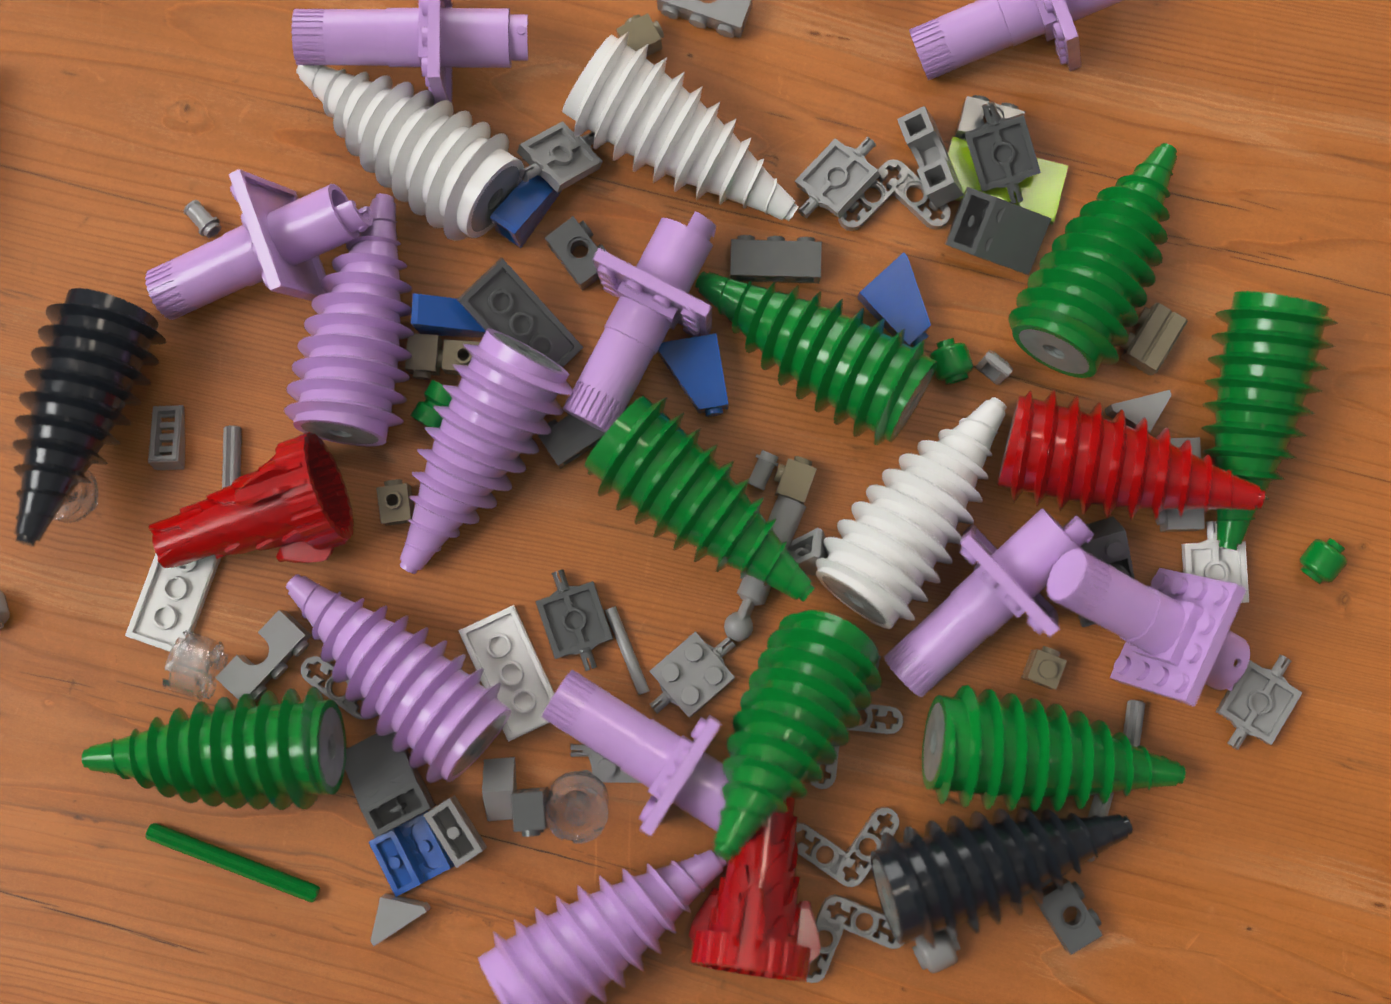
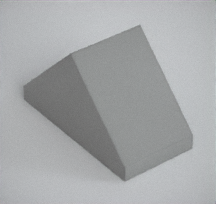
M1167 390L1111 404L1105 408V413L1107 416L1114 418L1122 409L1126 425L1133 429L1142 418H1146L1148 433H1150L1169 401L1171 392Z
M819 528L792 540L788 549L790 555L796 562H799V567L806 575H816L818 570L816 566L817 559L828 557L823 544V540L826 537L823 530Z
M515 757L484 759L482 795L487 821L512 820L511 793L517 790Z
M386 893L381 896L371 936L373 946L426 913L431 908L429 903L400 896L395 897V895Z

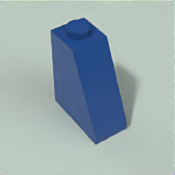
M538 175L527 182L522 180L492 213L490 219L500 235L522 248L561 191L557 193Z
M903 252L859 292L857 299L878 322L885 318L884 328L893 337L905 328L903 343L908 346H916L922 340H926L929 337L926 332L930 328L931 323L909 258Z
M425 294L412 295L411 325L419 334L483 338L486 331L457 301V298Z
M717 333L662 342L658 349V354L697 412L705 413L706 417L724 414L723 409H728L729 403Z

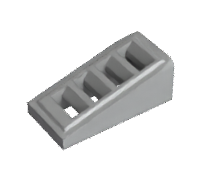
M991 350L976 365V369L996 385H1000L1013 371V368L1007 361Z
M183 405L153 406L148 463L155 470L184 469L185 411ZM175 417V422H161V418ZM162 430H174V433L162 434ZM173 442V446H162V443Z

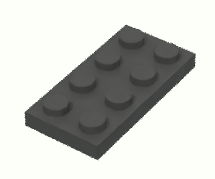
M502 258L457 299L485 331L493 329L513 337L544 354L561 367H564L583 348Z

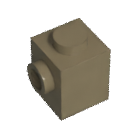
M648 13L643 16H632L625 22V25L616 29L617 38L629 32L627 45L635 51H638L648 43L647 56L662 49L661 38L664 37V33L658 21L652 22Z
M414 333L413 336L408 337L407 351L412 354V358L406 359L405 369L410 374H413V378L431 380V375L440 376L443 360V340L439 335Z
M444 339L442 370L445 374L460 375L453 367V364L468 366L472 355L463 344L479 345L480 342Z
M795 456L794 460L788 458L786 465L779 464L774 481L779 482L775 496L782 495L804 505L817 468L811 466L812 461Z
M402 479L385 481L384 487L376 488L381 524L391 526L410 523L408 520L412 519L414 512V502L409 498V496H413L412 487L407 483L403 484Z
M1043 646L1042 650H1031L1021 678L1045 688L1056 690L1067 660L1059 658L1061 652Z

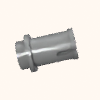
M194 200L184 208V214L199 228L200 235L212 238L220 232V220L217 217H212L199 201Z
M762 450L760 455H756L758 460L748 484L765 490L774 466L778 467L776 462L779 457Z

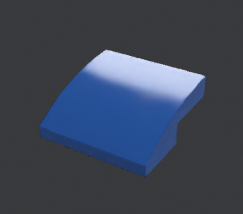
M428 811L368 842L395 897L455 866L424 817V814Z

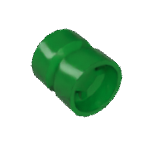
M432 380L424 392L426 400L418 402L410 416L427 427L440 428L443 418L433 406L449 407L452 397L442 384Z

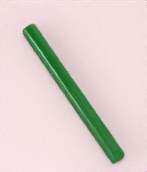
M157 823L150 824L146 831L145 838L147 840L310 903L314 902L318 897L320 887Z

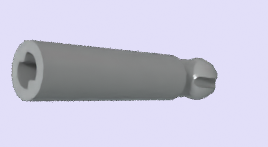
M778 495L768 521L776 519L772 529L781 542L787 541L785 548L788 550L806 506L788 497ZM749 575L742 579L737 590L742 603L739 610L730 614L724 623L725 633L728 638L740 642L751 635L753 631V623L750 617L755 606L765 604L772 586H764V582Z

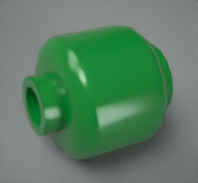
M954 338L938 342V349L930 354V358L938 362L934 373L936 379L945 381L946 385L968 379V373L973 370V363L967 345L955 343Z
M1331 538L1327 542L1315 539L1299 559L1302 565L1300 570L1319 584L1323 581L1330 583L1334 581L1347 565V559L1342 554L1345 548Z

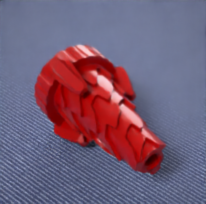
M308 432L280 442L275 449L276 454L267 463L258 467L257 471L238 477L232 482V485L207 495L205 500L180 508V514L150 524L148 528L153 534V547L160 565L163 568H173L215 555L216 559L227 555L244 554L255 550H269L281 547L276 555L279 562L310 563L328 560L334 548L345 544L353 535L354 520L345 482L334 457L322 439L315 433Z
M788 797L783 801L788 811L786 813L774 812L766 820L768 826H761L749 839L750 842L744 845L738 855L728 860L726 877H720L719 889H711L690 927L689 936L693 941L690 964L748 976L797 982L807 981L809 964L820 955L821 948L811 902L799 901L797 903L800 877L795 876L798 860V847L795 841L798 816H793L795 798Z

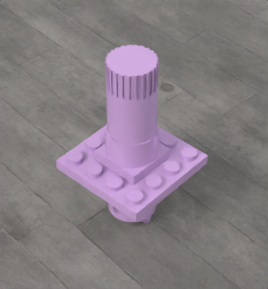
M419 0L418 8L294 9L292 14V47L297 65L422 67V76L425 77L426 87L433 93L434 104L442 100L452 102V67L511 68L512 61H528V14H511L510 8H452V0Z
M977 0L909 29L928 81L1042 34H1045L1047 41L1055 38L1056 52L1061 65L1067 63L1069 70L1072 71L1081 67L1079 36L1073 21L1123 0Z
M239 169L230 173L229 177L232 183L230 187L231 193L235 200L239 202L243 213L241 214L243 225L224 233L223 236L148 270L145 274L147 292H149V296L157 310L170 320L179 318L242 288L253 286L264 281L270 291L312 301L316 296L326 293L320 285L321 279L326 274L319 255L358 238L360 232L365 231L368 226L372 225L373 217L370 207L365 206L357 210L355 201L349 200L345 193L335 184H330L298 199L296 191Z
M696 211L688 226L672 219L661 218L636 267L598 248L593 262L600 282L604 286L603 290L615 297H619V300L572 390L573 394L569 395L563 407L565 412L606 433L625 411L669 328L674 330L677 323L684 327L683 331L693 337L709 334L712 329L711 306L689 295L688 292L713 247L709 240L715 236L716 225L711 220Z
M1041 508L997 549L972 524L962 535L960 552L971 564L974 565L978 562L975 565L974 571L950 593L951 595L884 656L888 666L911 691L923 697L986 638L992 636L1014 615L1018 618L1026 612L1028 614L1027 622L1038 634L1041 635L1045 632L1051 637L1059 630L1058 614L1039 592L1047 586L1049 573L1058 558L1060 559L1062 554H1065L1068 550L1071 551L1073 548L1083 550L1081 545L1085 542L1089 543L1094 533L1077 515L1062 527L1044 508Z
M1079 548L1066 551L1065 554L1061 555L1060 559L1058 558L1056 564L1053 565L1047 579L1048 596L1053 601L1113 632L1126 641L1119 658L1114 663V669L1110 675L1111 679L1195 707L1204 684L1216 690L1228 689L1232 691L1234 684L1239 681L1246 671L1250 659L1249 645L1244 638L1229 630L1247 590L1242 586L1159 568L1151 581L1150 587ZM1237 659L1238 663L1234 666V661Z
M571 670L551 698L541 717L621 768L620 770L649 788L648 792L652 795L640 814L639 819L643 821L640 829L651 836L671 803L717 831L721 821L720 811L724 809L725 805L722 787L729 781L723 772V763L704 751L719 729L720 721L710 714L707 719L700 717L691 733L694 740L692 741L684 735L680 737L654 719H649L579 673Z

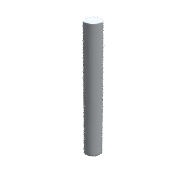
M616 606L605 610L638 695L650 691Z

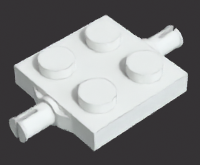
M1216 521L1206 522L1207 540L1200 543L1181 544L1183 573L1238 584L1247 589L1241 603H1248L1246 541H1243L1241 545L1238 544L1237 550L1218 547L1219 540H1217Z

